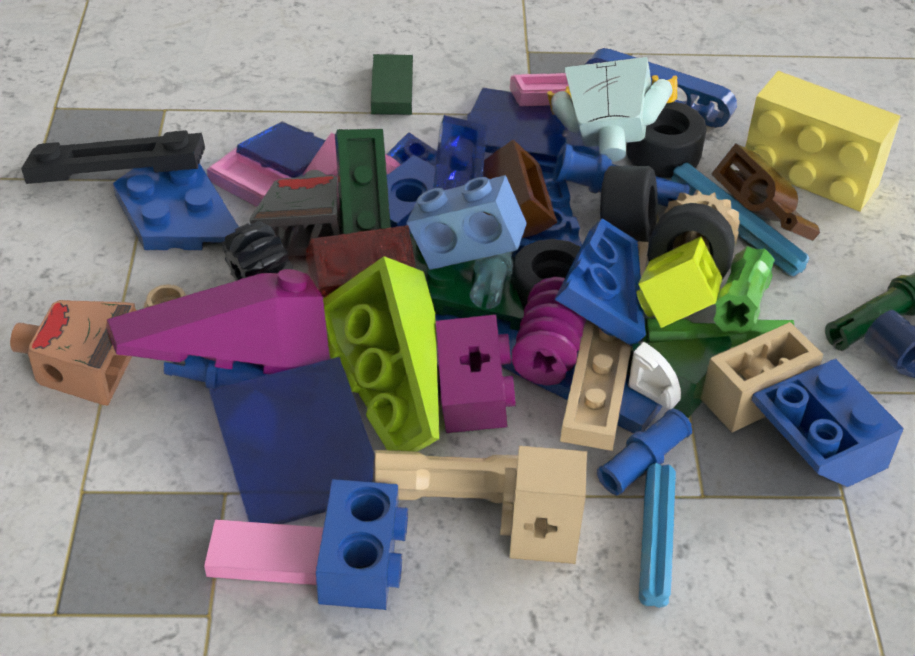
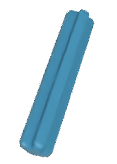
M651 464L647 468L645 479L639 600L645 606H655L658 608L668 605L672 583L676 471L669 464Z

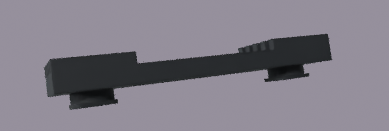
M186 130L166 132L163 136L71 145H60L59 142L42 143L32 149L21 170L26 184L66 181L70 179L69 176L78 173L153 167L154 173L198 169V164H200V159H202L205 143L202 133L188 134Z

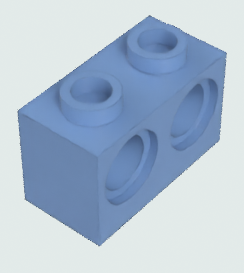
M506 175L492 179L478 177L468 181L463 186L443 190L442 188L428 190L418 197L407 221V225L430 270L516 251L527 224Z

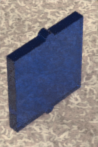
M281 121L239 143L236 153L260 163L261 167H269L291 178H296L304 173L326 140L314 136L313 132H305Z

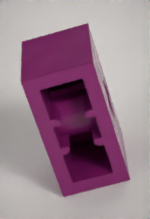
M496 315L436 321L441 399L446 433L508 427L506 407L516 406L513 376H502L501 365L511 364L508 334L498 335Z

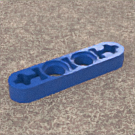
M602 48L598 49L585 65L634 59L636 57L612 49ZM648 62L651 85L653 75H658L659 79L665 80L677 76V87L685 92L687 100L679 101L676 99L675 102L686 104L698 111L704 118L706 126L722 127L734 114L737 108V100L728 88ZM698 96L700 97V98L697 100V103H698L699 105H697V104L694 103V102L696 101V99H697ZM713 102H716L718 104L717 107L720 111L714 109L715 105Z

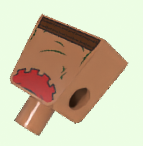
M58 300L52 303L40 326L16 323L10 338L11 349L13 352L28 354L35 381L40 385L108 406L132 356L115 353L106 329L107 319L136 311L135 303Z

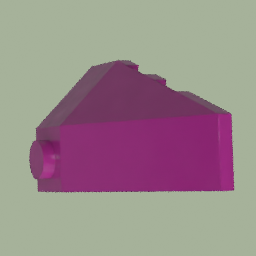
M285 269L279 273L257 274L107 319L106 329L115 353L118 355L171 362H182L187 359L188 355L202 356L216 361L215 367L232 369L233 361L262 364L264 365L263 374L277 376L329 374L331 364L323 296L308 273L298 270Z

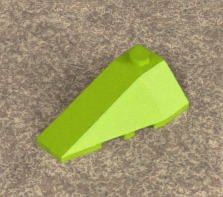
M384 256L323 298L329 356L331 359L338 361L347 375L344 381L350 391L358 393L367 407L366 417L385 448L390 451L418 452L439 440L435 311L424 271Z

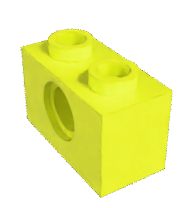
M700 236L650 260L639 281L640 289L637 290V297L640 305L648 317L655 315L661 328L713 305L717 301L723 278L702 237Z

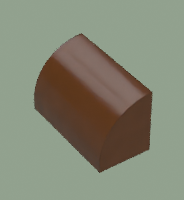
M514 139L471 169L473 179L478 177L492 179L506 175L527 223L522 238L539 234L557 223L540 164Z

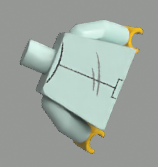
M647 57L565 67L569 86H566L565 91L557 93L547 92L552 114L561 121L569 132L581 133L584 146H599V153L607 155L612 162L620 161L626 156L625 143L644 139L646 125L656 121L666 103L673 102L678 98L677 76L665 80L659 79L658 75H653L651 85Z

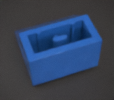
M836 358L753 394L751 400L817 474L846 487L888 469L904 430L899 422Z

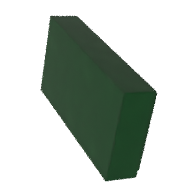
M373 54L371 114L412 115L413 55Z

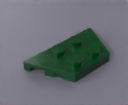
M409 234L402 237L401 255L405 265L424 271L435 314L442 316L453 315L458 318L496 315L497 319L510 321V329L520 330L524 308L517 291L514 289L501 254L430 270L413 235Z

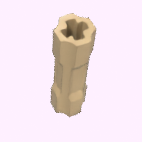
M375 450L372 480L374 483L398 484L399 500H417L422 497L480 498L493 503H503L505 469L517 468L518 455L495 454L487 458L425 456L415 451Z

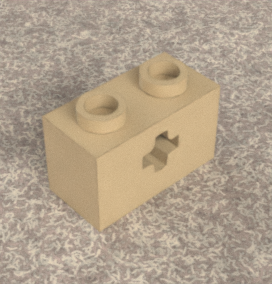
M789 322L711 357L701 400L733 433L766 417L751 401L754 393L819 366L824 354Z
M519 446L517 468L505 469L500 535L511 536L509 558L576 564L586 498L587 451Z

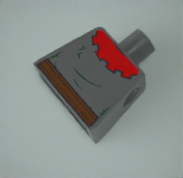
M310 170L303 177L283 178L274 181L251 215L250 224L261 221L271 226L275 235L280 237L284 249L288 251V257L343 253L338 178L334 175H326L319 170Z

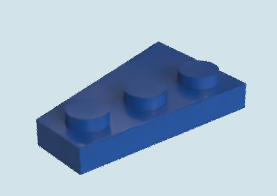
M601 218L589 230L555 297L556 301L596 324L605 334L612 337L615 336L630 346L638 343L646 336L644 310L637 297V290L640 289L638 284L641 279L638 241Z

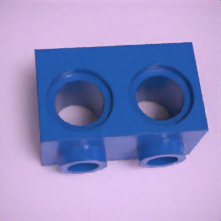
M332 479L316 567L318 604L386 610L389 587L399 588L401 581L402 554L394 553L395 541H406L408 508L399 507L398 484ZM364 566L367 568L356 569L355 567Z

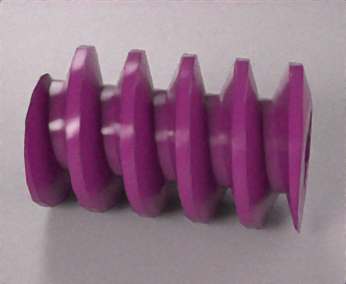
M547 278L533 286L528 295L524 316L520 322V330L516 336V344L512 350V363L515 370L523 378L536 384H559L565 378L566 371L571 370L577 361V352L580 348L584 324L587 319L555 300L565 278Z

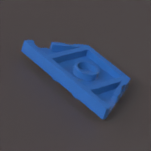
M198 164V169L154 173L153 167L133 168L113 183L115 197L144 250H168L171 248L203 250V242H224L225 236L235 232L234 229L239 227L200 164Z

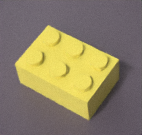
M777 71L756 96L745 148L759 154L790 184L861 212L880 184L901 116Z

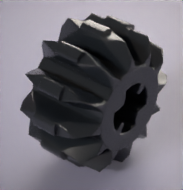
M261 221L250 225L247 223L234 229L235 232L225 236V241L223 242V251L226 255L225 261L235 281L261 273H279L281 270L293 269V265L287 255L288 251L284 249L280 237L275 235L273 228L268 224H264Z

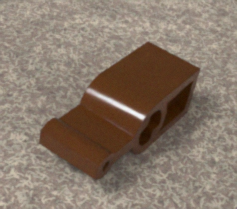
M735 143L711 173L748 210L772 221H779L783 229L807 240L814 241L820 234L816 223L803 218L796 211L798 194L795 188L759 154ZM734 164L739 169V171L734 170L731 167V165Z

